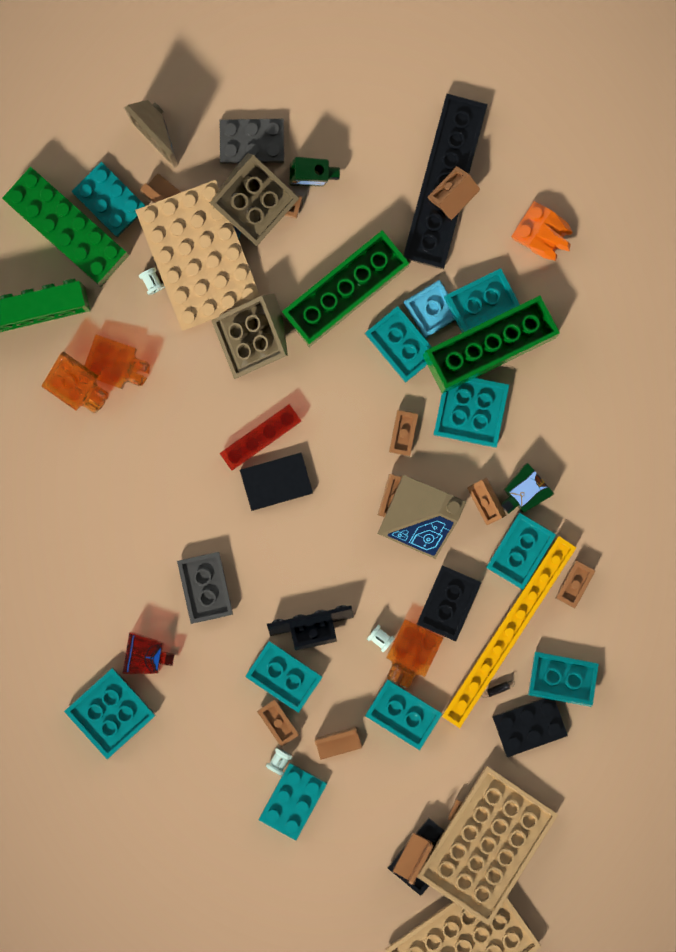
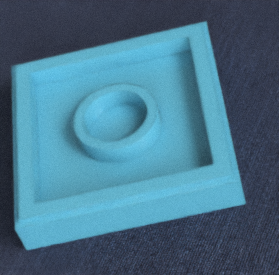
M440 280L403 302L425 339L455 321L444 299V296L448 293Z

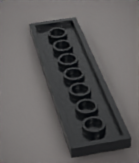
M446 93L403 255L407 260L444 270L458 214L452 220L449 219L441 208L428 199V196L456 166L468 174L470 173L488 104Z

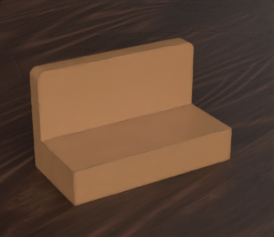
M456 166L428 196V199L441 208L446 216L452 220L480 191V188L467 172Z
M156 174L148 185L145 183L140 189L154 203L181 193L160 174Z
M356 727L315 738L320 760L362 748Z
M413 832L394 866L393 872L404 877L413 885L433 848V843Z

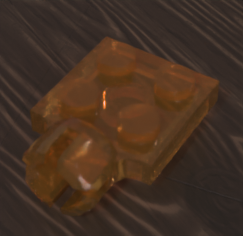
M96 334L81 375L123 389L125 383L128 382L142 386L147 378L137 374V372L141 371L149 374L150 364L136 358V348Z
M64 351L59 355L42 384L44 389L76 411L80 406H84L92 413H96L105 404L104 400H107L109 396L108 392L96 383L99 376Z
M404 619L386 656V659L392 662L387 679L396 683L400 674H403L398 686L409 688L417 675L425 677L443 637Z

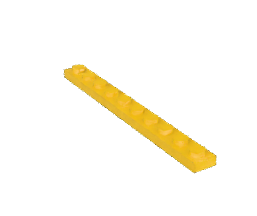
M557 536L443 712L442 717L458 728L462 726L577 547Z

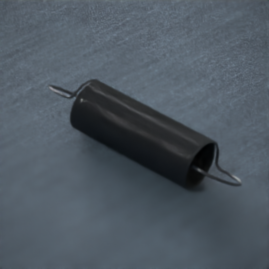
M506 681L486 689L488 697L510 689L509 682Z

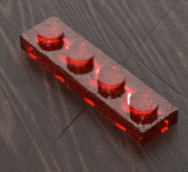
M288 404L219 454L233 471L302 421L291 405Z

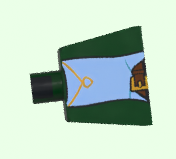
M295 157L290 163L289 186H324L328 180H339L340 168L329 167V160Z
M526 463L504 488L509 497L501 503V506L508 514L517 506L522 512H526L553 496L554 493L529 463Z

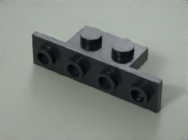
M340 605L332 610H318L314 614H300L286 620L277 619L272 621V623H268L267 627L270 636L291 632L294 649L297 651L337 642L333 622L351 619L354 616L351 605Z

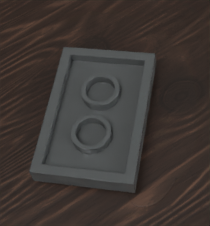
M283 119L219 120L221 164L239 163L247 153L253 154L262 163H284Z
M220 552L177 561L191 624L233 615Z

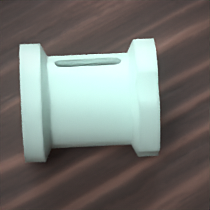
M155 267L139 275V278L143 279L148 289V295L157 293L165 288L164 283L160 282L156 274L157 270Z
M378 624L367 637V640H372L384 652L395 637H390L380 629L381 626Z
M276 747V753L270 763L266 764V767L282 776L285 765L293 756Z

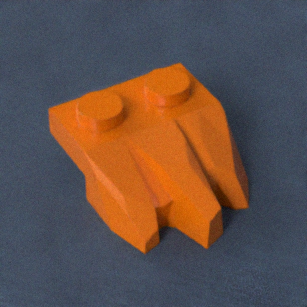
M534 201L511 237L518 243L530 248L535 254L545 259L556 261V249L570 251L571 244L563 237L571 235L573 232L569 224L554 211Z

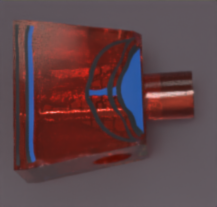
M130 632L123 674H157L160 671L161 665L173 666L175 654L163 652L164 642L136 632Z

